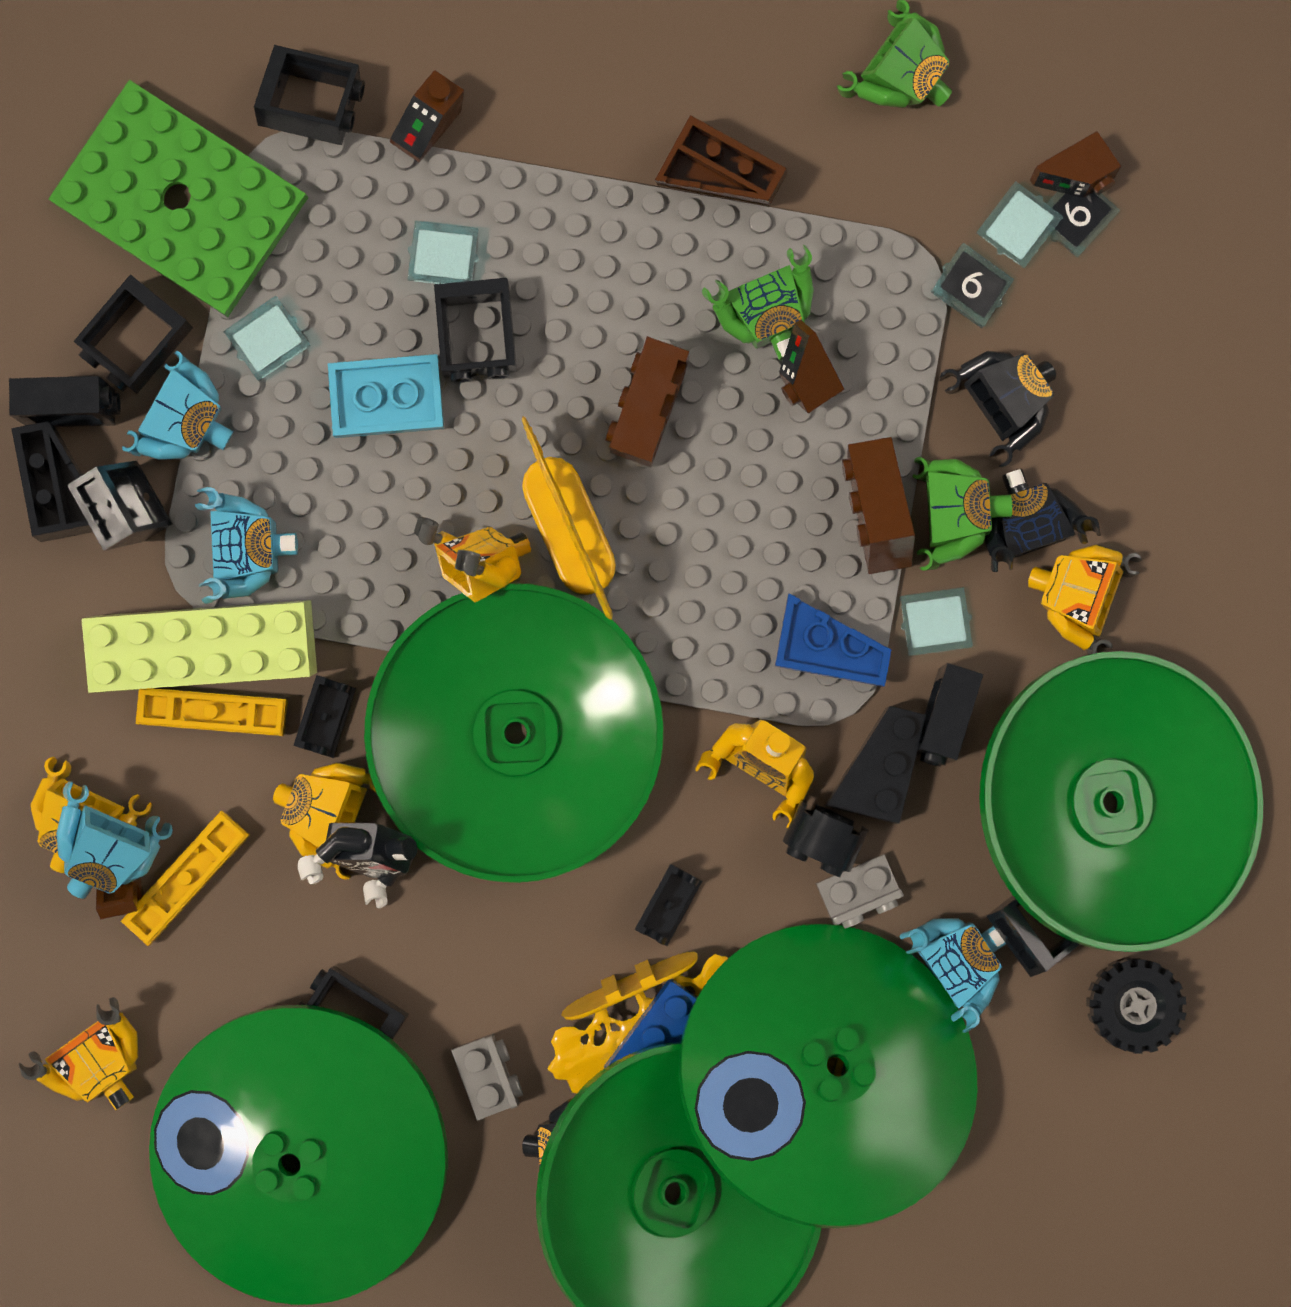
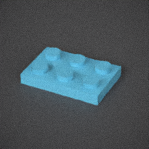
M438 354L327 363L334 438L444 429Z

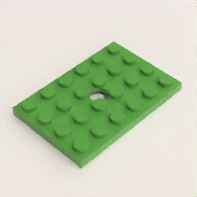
M129 80L59 182L49 200L228 318L309 197L297 187ZM176 184L187 186L191 195L188 205L183 209L171 210L167 208L164 196L168 188Z

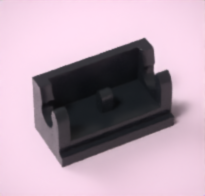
M316 675L293 746L334 758L357 688Z
M670 863L638 921L635 930L649 936L662 945L668 946L702 881Z

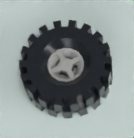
M1122 958V961H1113L1107 964L1108 968L1106 970H1100L1095 975L1098 979L1095 983L1090 984L1088 990L1091 991V996L1086 998V1006L1090 1007L1088 1017L1090 1022L1094 1023L1096 1027L1094 1030L1107 1043L1134 1054H1143L1142 1052L1144 1051L1152 1053L1158 1051L1157 1047L1170 1044L1172 1041L1169 1038L1173 1034H1179L1182 1029L1178 1027L1180 1020L1185 1021L1186 1013L1182 1012L1183 1005H1187L1186 996L1181 995L1180 990L1183 988L1180 982L1172 977L1174 974L1168 969L1161 967L1156 962L1145 959Z

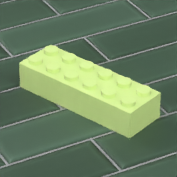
M311 600L99 615L82 618L88 693L310 677L317 673Z

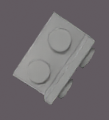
M884 854L852 867L851 872L843 871L841 877L831 876L816 883L834 925L842 923L844 929L864 921L862 914L875 908L878 914H881L899 906L896 899L904 896L902 890L897 885Z
M493 1033L451 1050L477 1121L506 1109H513L519 1106L518 1097L523 1095V1091L517 1075L510 1076L505 1062L509 1061L510 1057L503 1039L497 1041Z

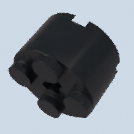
M801 800L783 838V842L788 845L786 853L804 862L807 861L808 857L821 862L820 869L837 877H841L843 871L851 872L869 830L862 826L860 832L853 829V820L817 804L814 810L807 809L808 801Z

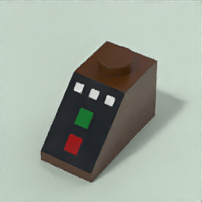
M434 70L413 95L390 138V143L420 162L461 113L464 89Z
M1098 131L1036 166L1030 181L1036 187L1084 198L1094 191L1099 195L1111 188L1116 182L1114 178L1121 165Z
M802 320L796 322L779 370V374L785 383L781 390L792 406L798 404L807 413H810L845 389L816 332Z

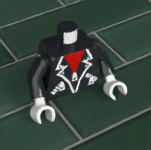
M329 823L326 841L316 849L317 854L304 856L298 861L299 875L301 880L307 878L309 884H316L323 879L321 864L331 862L370 878H378V880L366 882L363 886L366 905L375 899L376 907L382 908L388 901L386 887L392 886L400 875L407 874L417 854V843L411 836L381 824Z

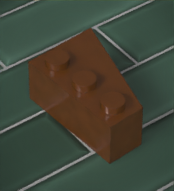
M690 115L655 178V182L658 186L770 206L787 176V168Z
M648 336L646 337L642 352L636 353L630 373L634 374L630 387L624 386L619 399L618 407L622 408L618 422L612 420L605 441L610 442L609 450L611 454L651 468L688 368L689 351Z
M892 437L848 444L847 459H842V470L845 481H851L853 492H849L852 513H857L859 525H856L857 537L860 547H863L868 575L911 567L915 534Z

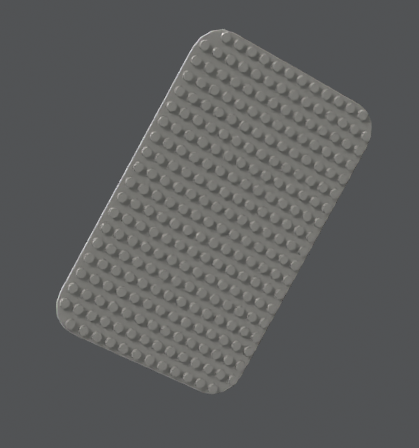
M281 131L265 138L248 155L262 166L306 193L309 198L229 317L227 318L210 307L199 368L208 374L219 393L218 404L221 406V411L215 421L234 432L224 450L204 440L197 454L191 452L187 457L180 459L169 513L172 525L166 528L165 566L175 590L193 608L311 600L314 638L389 652L401 634L421 615L448 598L462 593L443 578L434 543L432 545H425L414 533L418 518L426 517L439 524L436 533L444 531L457 538L487 527L494 528L506 538L521 532L524 533L530 542L531 552L518 558L522 573L518 579L511 583L533 584L560 590L586 601L604 613L595 593L589 595L575 593L564 585L524 498L522 489L524 474L529 466L537 461L532 451L531 443L527 439L526 431L523 429L522 417L524 416L536 435L544 458L557 457L564 459L572 464L582 481L612 549L616 563L614 577L609 585L603 589L613 613L612 620L629 636L643 656L654 679L660 701L795 726H828L855 714L874 694L877 687L875 685L775 667L788 593L888 648L901 569L868 575L863 547H860L857 537L856 525H859L857 513L853 514L850 506L849 492H853L851 481H845L842 459H847L848 444L892 437L911 517L917 479L913 478L912 475H918L920 466L919 463H914V459L922 455L947 312L946 291L941 288L944 281L943 275L935 258L912 237L879 226L432 147L424 158L418 162L390 143V139L353 132H346L342 145H337ZM420 230L473 237L468 280L414 274ZM803 245L807 246L812 255V261L808 266L811 270L814 289L811 313L804 322L816 332L845 389L810 413H807L798 404L792 406L784 396L781 387L785 383L779 374L783 360L779 361L772 343L756 349L752 343H742L724 331L713 310L714 304L702 295L704 287L709 290L711 296H715L718 293L719 287L715 280L722 282L730 291L785 266L790 265L793 270L795 267L787 257V250L791 248L794 259L799 260L805 254ZM508 278L517 372H510V377L497 380L488 379L487 375L473 376L472 381L465 383H453L451 378H444L441 372L434 284ZM501 301L447 306L452 364L506 359ZM278 306L301 338L302 343L261 372H257L233 338V335ZM647 336L689 351L688 368L651 468L611 454L609 450L610 442L605 441L612 420L617 422L622 411V408L618 407L619 399L624 386L630 387L634 374L630 373L636 353L642 352ZM438 354L444 429L344 438L333 437L327 363ZM212 487L218 494L224 493L243 497L266 510L268 517H271L276 522L277 534H297L298 554L278 556V572L271 574L269 582L249 596L226 599L220 597L209 604L201 600L206 596H213V590L209 586L199 587V584L206 579L213 578L210 511L217 510L215 508L198 510L195 507V504L202 503L207 505L209 502V497L206 493L197 492L200 488Z

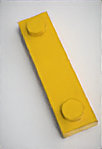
M154 688L139 689L135 724L284 736L288 700Z
M221 810L137 902V912L126 914L121 922L147 946H150L248 839L250 834L226 812Z

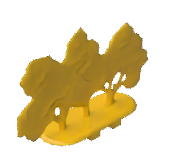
M523 416V429L526 431L527 439L530 441L532 451L537 459L524 474L522 483L524 498L564 585L575 593L584 595L595 593L605 616L612 620L613 613L603 590L609 585L615 573L616 563L612 549L577 471L572 464L562 458H544L536 435L533 433L526 417Z
M685 952L667 958L652 966L647 959L634 965L636 973L617 981L615 975L601 980L602 988L575 1000L562 1011L561 1015L566 1020H577L594 1013L595 1015L586 1030H579L576 1027H562L555 1031L551 1040L555 1050V1057L548 1066V1071L553 1073L555 1079L567 1080L572 1093L577 1094L589 1080L604 1069L606 1062L654 998L646 997L644 991L673 979L683 987L692 986L695 990V995L698 996L706 982L728 957L714 954L707 959L701 973L694 979L681 976V974L694 966L698 959V953ZM632 996L636 997L640 1007L638 1014L633 1018L621 1021L609 1017L608 1007ZM604 1023L607 1032L605 1041L602 1045L595 1046V1030H602L600 1024ZM616 1023L620 1027V1031H612L610 1024ZM588 1034V1042L583 1045L581 1037Z

